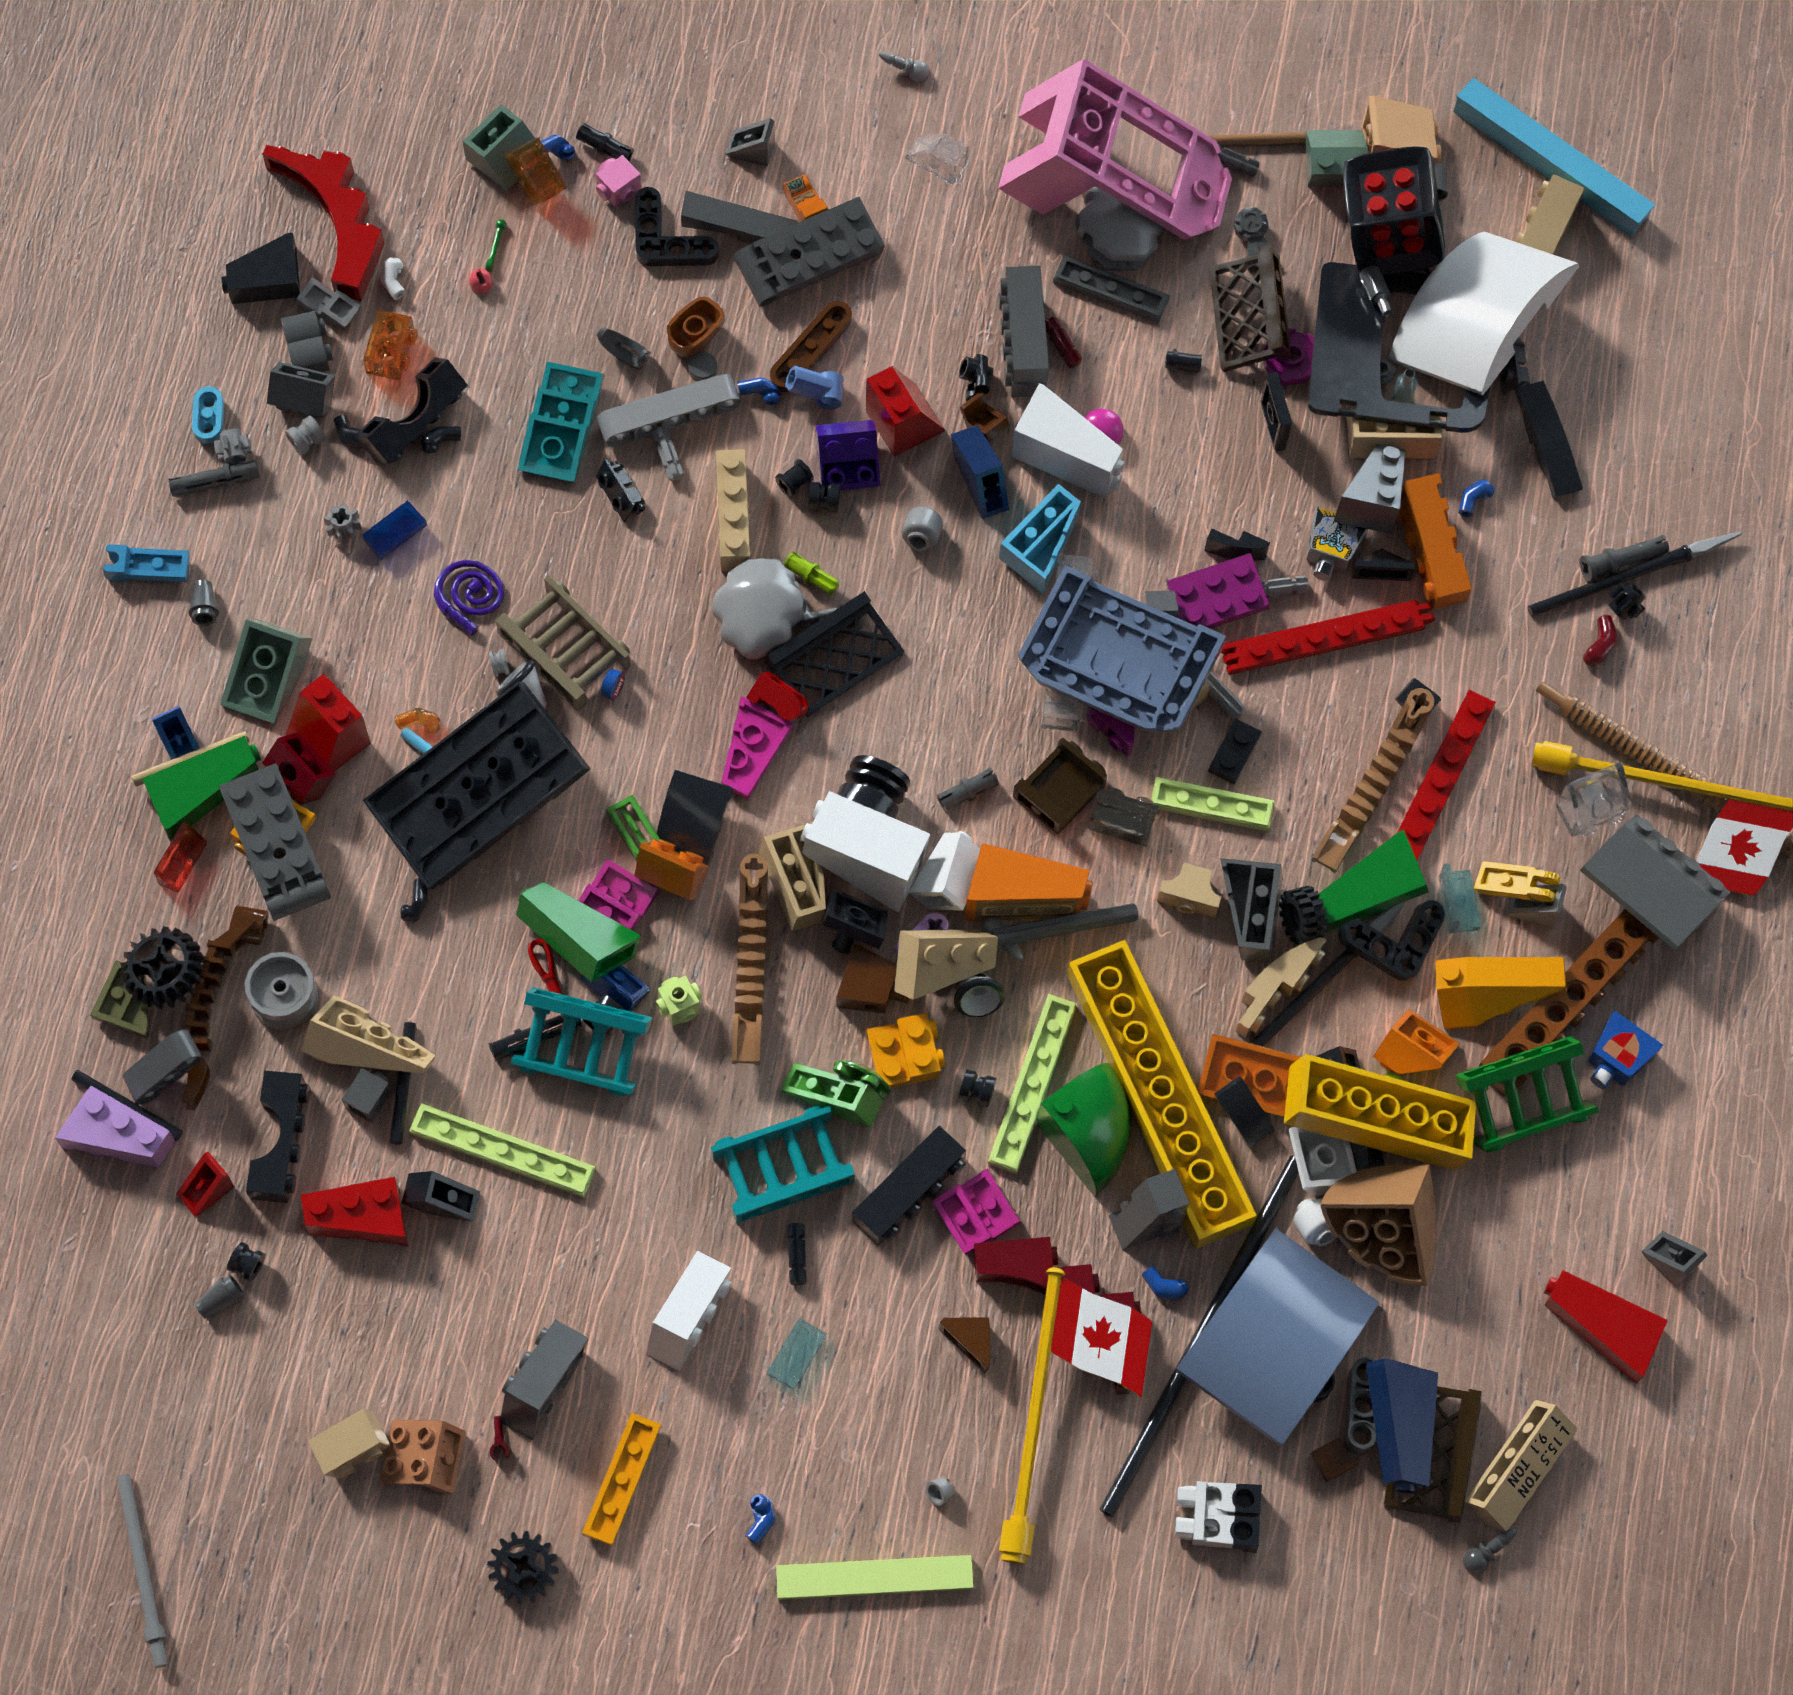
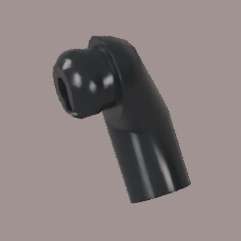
M346 415L335 417L333 422L342 443L347 446L362 448L363 445L355 437L361 429L351 427Z
M461 426L435 427L422 436V450L425 453H436L438 443L441 441H461Z
M416 878L413 881L411 905L404 904L401 906L400 914L403 921L411 920L413 923L419 920L426 905L428 889L420 878Z

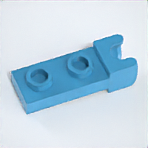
M111 544L106 546L110 560L117 561L115 564H107L103 567L104 576L109 581L187 582L190 553L187 550L128 548L127 545Z

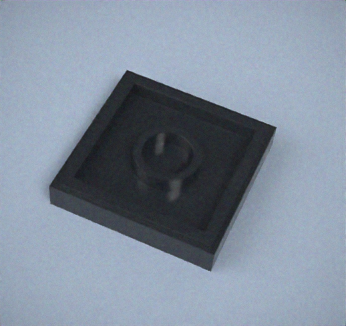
M1274 372L1266 376L1260 403L1273 448L1277 452L1286 449L1292 420L1278 372Z

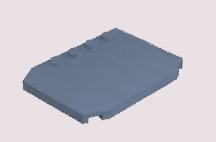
M1065 565L1026 638L1018 658L1038 684L1145 732L1180 731L1225 645L1227 637L1199 624L1198 627L1096 583L1092 580L1091 576Z

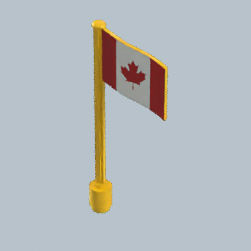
M1544 741L1543 744L1537 742L1535 744L1531 766L1538 767L1539 771L1566 776L1568 770L1574 771V769L1729 799L1711 825L1696 861L1710 876L1720 880L1730 892L1754 896L1761 889L1771 873L1785 838L1793 828V799L1579 757L1577 753L1571 752L1572 746L1548 741Z
M1056 1267L1049 1268L1046 1271L1049 1276L1014 1515H1010V1520H1003L998 1550L1001 1553V1561L1025 1565L1027 1557H1031L1035 1525L1029 1523L1030 1518L1027 1517L1050 1353L1081 1371L1120 1384L1141 1399L1144 1386L1152 1321L1131 1307L1088 1292L1062 1277L1065 1276L1064 1271Z

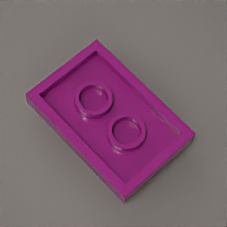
M1251 553L1167 581L1169 591L1175 590L1179 619L1197 627L1200 624L1212 629L1270 609Z

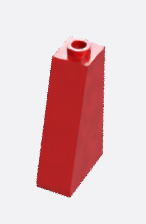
M1564 1270L1560 1272L1557 1278L1551 1276L1544 1290V1294L1548 1295L1545 1306L1631 1381L1638 1383L1645 1375L1668 1320Z

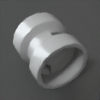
M312 416L303 419L300 426L291 427L285 431L289 442L301 456L307 453L312 445H319L326 440L322 429Z

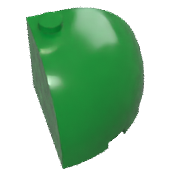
M1102 1063L1085 1071L1041 1102L1037 1126L1094 1197L1109 1184L1119 1170L1130 1137L1131 1116L1128 1098L1119 1076L1110 1063Z

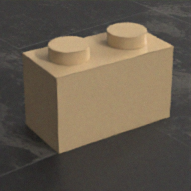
M364 1408L308 1440L323 1474L337 1477V1479L344 1478L355 1471L354 1466L363 1461L368 1463L378 1459L383 1455L382 1450L391 1446L375 1412Z

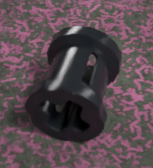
M797 459L794 461V466L784 474H777L775 481L785 495L792 497L795 495V490L806 482L810 483L813 481L814 475L802 460Z

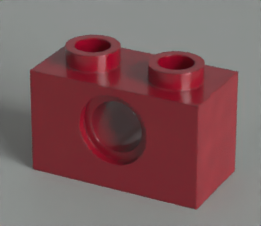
M299 732L277 738L262 762L265 767L277 764L288 793L299 805L319 800L336 775Z

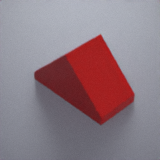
M206 1152L186 1178L176 1195L196 1217L234 1188V1185L225 1170L209 1152Z

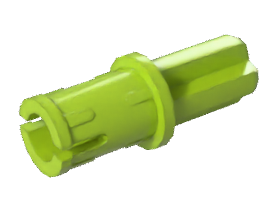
M795 551L790 553L784 562V567L803 578L804 583L807 585L812 583L829 595L835 594L840 586L839 581L821 570L818 563L813 564Z

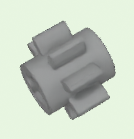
M239 429L225 430L220 433V440L214 441L218 459H224V462L230 465L245 462L246 454L252 453L248 435H242Z
M346 503L336 508L331 506L330 516H324L325 525L328 526L326 528L328 536L335 534L339 542L348 538L355 539V529L359 530L362 528L361 522L357 520L359 518L358 510L350 511Z

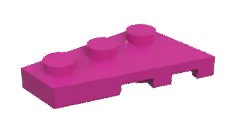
M741 696L721 784L732 787L733 793L748 800L793 729V723L782 719L779 715Z

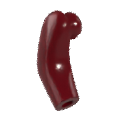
M1602 615L1597 619V640L1583 655V661L1588 666L1593 667L1602 663L1617 645L1618 636L1610 615Z

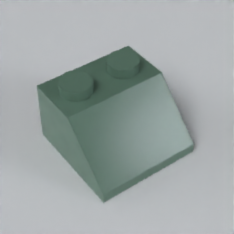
M1306 130L1307 186H1344L1343 168L1345 161L1368 153L1363 130Z

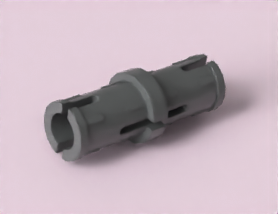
M989 767L987 770L969 779L963 778L960 780V784L937 794L940 805H944L942 807L943 810L947 812L966 800L971 802L976 799V795L999 785L996 774H991L993 773L992 768Z

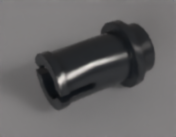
M1177 349L1167 351L1165 368L1170 369V372L1176 369L1199 373L1202 355L1177 352Z

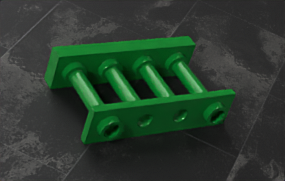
M1569 1036L1456 1074L1458 1086L1468 1093L1474 1094L1484 1135L1474 1138L1473 1144L1483 1151L1495 1152L1504 1148L1506 1143L1569 1122H1584L1590 1119V1115L1598 1113V1106L1587 1100L1582 1101L1573 1066L1575 1057L1584 1054L1582 1043ZM1557 1063V1065L1561 1066L1570 1106L1554 1111L1544 1071L1547 1066ZM1526 1073L1532 1075L1542 1115L1528 1120L1524 1118L1515 1083L1517 1076ZM1496 1083L1503 1084L1513 1125L1496 1130L1486 1093L1489 1089L1488 1086Z

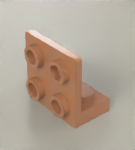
M393 1420L388 1438L391 1446L386 1448L380 1482L387 1485L425 1486L442 1494H454L466 1431L439 1420Z

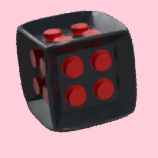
M1420 146L1401 147L1366 153L1346 160L1343 168L1345 203L1351 226V243L1354 258L1359 272L1369 266H1378L1382 275L1385 276L1427 269L1440 264L1445 258V240L1442 215L1437 199L1435 168L1429 149Z

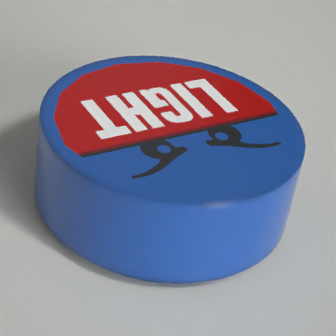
M616 669L608 671L601 686L603 697L615 700L619 696L625 681V674Z

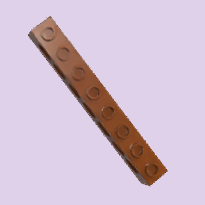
M1624 909L1565 972L1566 989L1540 999L1480 1062L1478 1067L1507 1058L1508 1055H1516L1566 1038L1567 1035L1564 1031L1570 1025L1574 1028L1579 1025L1587 1015L1584 1012L1587 1006L1591 1004L1595 1007L1606 995L1603 989L1609 983L1615 986L1626 973L1623 968L1629 962L1634 965L1646 952L1642 949L1648 941L1654 944L1659 937ZM1632 929L1636 931L1639 938L1630 937L1626 930ZM1607 950L1616 951L1620 959L1611 958L1607 954ZM1587 971L1598 973L1600 980L1591 979ZM1567 992L1577 993L1581 1001L1571 1000ZM1547 1013H1556L1561 1018V1022L1551 1021ZM1528 1034L1538 1035L1542 1043L1536 1044L1531 1042ZM1524 1074L1517 1076L1515 1081L1517 1090L1527 1080ZM1496 1083L1492 1085L1503 1096L1505 1095L1503 1084Z

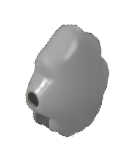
M1097 187L1084 193L1085 207L1077 214L1075 226L1078 236L1088 246L1089 256L1098 262L1105 270L1135 271L1144 262L1153 257V252L1158 248L1157 241L1163 235L1165 228Z
M764 558L744 559L740 565L728 572L726 583L718 589L713 598L712 611L714 617L722 624L720 632L722 640L727 645L736 648L745 658L751 660L764 658L774 649L788 642L792 635L791 629L806 615V600L798 589L799 585L795 581V574L785 568L780 560Z

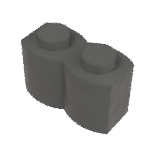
M315 311L281 318L292 365L319 372L329 371L328 361H332L333 357L329 343L323 344L321 336L327 335L323 318L317 319Z

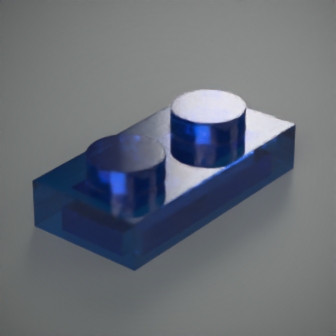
M407 500L363 533L362 539L382 560L425 528L427 521Z

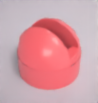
M479 268L471 272L469 277L471 290L477 294H484L490 291L493 285L492 277L486 269ZM482 276V278L485 281V283L482 285L480 284V281L478 279V277Z

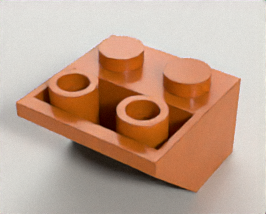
M653 839L652 842H642L639 848L634 876L685 899L696 900L710 867L702 863L704 858L689 851H680L678 853L674 851L676 848L674 844L659 839V841Z

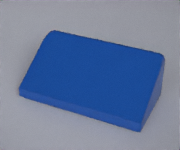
M622 965L593 982H590L584 975L581 976V981L599 996L601 994L609 996L620 1004L625 1011L629 1012L651 990Z

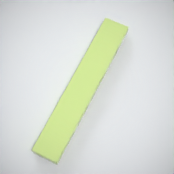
M1048 994L991 1151L988 1165L1014 1174L1018 1173L1039 1114L1040 1104L1044 1101L1074 1017L1077 1003Z
M422 1103L409 1130V1133L413 1136L585 1198L596 1171V1167Z
M971 1555L776 1565L778 1600L973 1590Z

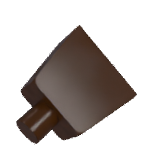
M854 944L836 996V1007L883 1014L887 1011L890 999L908 1004L910 998L894 991L897 964Z

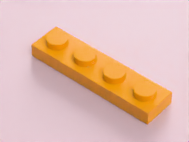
M631 1412L582 1531L583 1536L613 1547L662 1425L660 1423Z

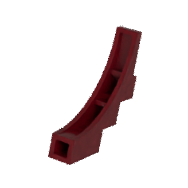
M1050 1237L974 1243L973 1257L976 1282H1002L1026 1287L1046 1295L1049 1276L1046 1271L1052 1268L1053 1265H1058L1057 1247L1051 1246ZM1091 1264L1056 1267L1064 1271L1065 1276L1062 1277L1092 1294L1100 1292L1098 1273L1092 1274ZM1133 1292L1098 1295L1131 1307L1141 1313L1140 1301H1134ZM1114 1382L1117 1395L1130 1393V1390Z

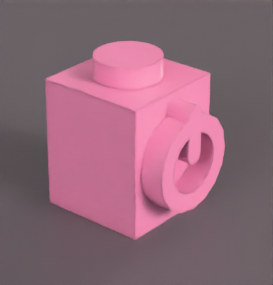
M623 155L617 159L610 158L604 161L594 174L597 180V193L604 201L609 200L614 207H617L622 202L630 201L635 193L642 189L640 173Z

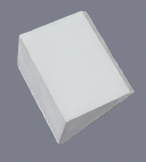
M1297 1127L1288 1129L1302 1188L1312 1196L1324 1195L1339 1180L1357 1172L1349 1141Z

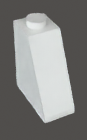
M961 831L958 833H944L910 888L909 893L929 910H963L967 902L980 849L973 843V838Z

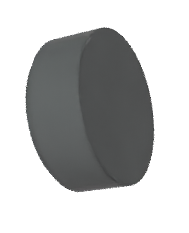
M698 352L692 355L688 362L690 376L696 381L716 376V358L708 352Z

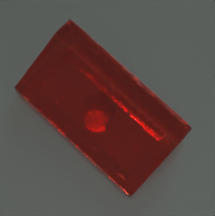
M185 822L181 824L154 870L158 884L174 892L181 890L207 845L205 838Z

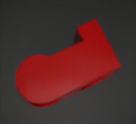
M771 672L761 673L746 696L754 704L767 702L776 709L777 714L784 720L803 718L808 711L807 699Z

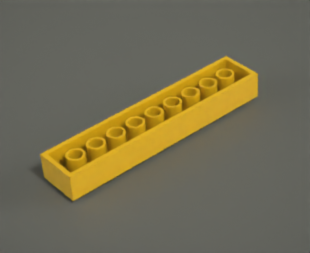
M1126 940L1069 962L1067 969L1068 979L1107 1062L1111 1064L1123 1084L1131 1113L1160 1174L1173 1169L1176 1170L1190 1203L1183 1223L1195 1249L1252 1226L1257 1217L1254 1208Z

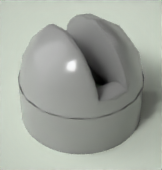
M940 1477L927 1483L926 1493L934 1505L941 1506L953 1497L955 1487L953 1484H949V1479Z

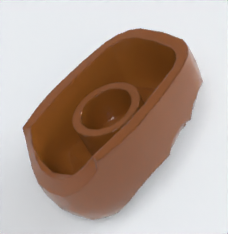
M704 296L696 298L676 313L667 325L668 342L674 353L686 358L702 351L724 324L725 315L723 309L715 301Z

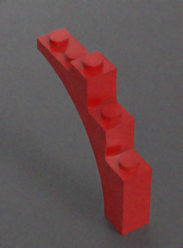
M266 145L262 154L266 169L286 176L304 187L321 203L332 220L338 240L337 259L331 277L333 291L336 292L338 289L351 299L362 302L385 243L381 229L368 223L363 225L369 210L366 193L357 188H348L354 174L351 157L341 152L324 150L321 158L317 159L311 154H298L282 146L273 147Z

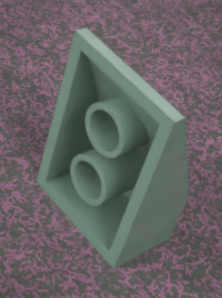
M246 619L220 705L276 724L304 668L313 638L259 619Z

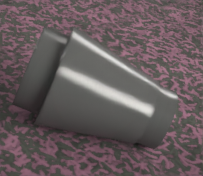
M198 580L194 584L189 616L194 624L208 626L216 621L219 611L212 583L208 580Z
M233 1276L220 1277L194 1305L201 1316L206 1319L240 1303L239 1299L244 1296V1292Z

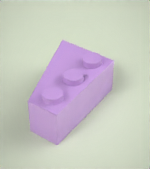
M90 1086L55 1137L63 1149H75L90 1152L92 1155L115 1157L122 1161L157 1168L176 1142L169 1130L93 1086Z

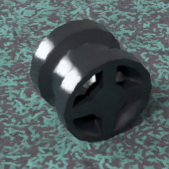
M241 1242L233 1251L227 1264V1270L232 1273L239 1272L243 1274L245 1280L251 1282L261 1270L266 1255L261 1251L254 1252L250 1250L248 1244Z

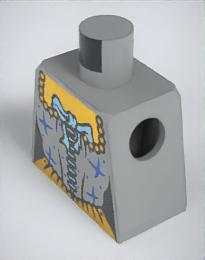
M1317 506L1312 521L1306 560L1317 564L1313 573L1317 579L1329 581L1333 570L1346 573L1364 543L1368 529L1333 522L1336 512Z

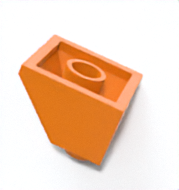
M1408 1009L1390 1029L1373 1057L1379 1061L1383 1068L1394 1071L1397 1074L1440 1069L1460 1043Z

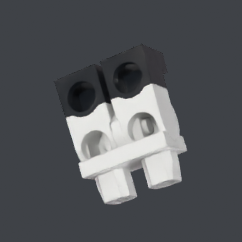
M1197 1481L1196 1486L1178 1487L1177 1507L1194 1508L1193 1519L1176 1517L1175 1537L1192 1540L1193 1546L1223 1547L1257 1553L1259 1547L1262 1485Z

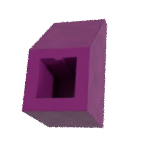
M1088 706L1086 717L1089 725L1095 731H1101L1108 738V743L1116 752L1121 751L1126 757H1129L1132 754L1134 745V726Z

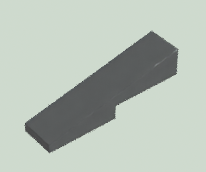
M685 191L681 211V227L738 235V241L749 243L756 242L799 223L797 220L690 191Z

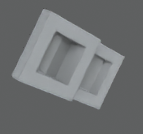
M313 277L296 298V303L307 311H315L316 316L319 318H323V320L343 329L348 326L362 306L337 289L334 292Z

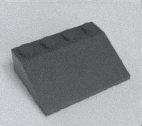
M1637 814L1628 820L1580 870L1673 950H1676L1698 930L1731 893L1720 880L1710 876L1700 867L1696 860L1686 856L1677 848L1672 840L1665 838L1653 828L1648 820L1641 818Z

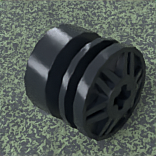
M857 755L852 758L850 770L845 774L847 783L840 786L837 795L896 819L899 807L896 804L904 801L905 792L908 791L911 780L901 769L887 761L872 756Z

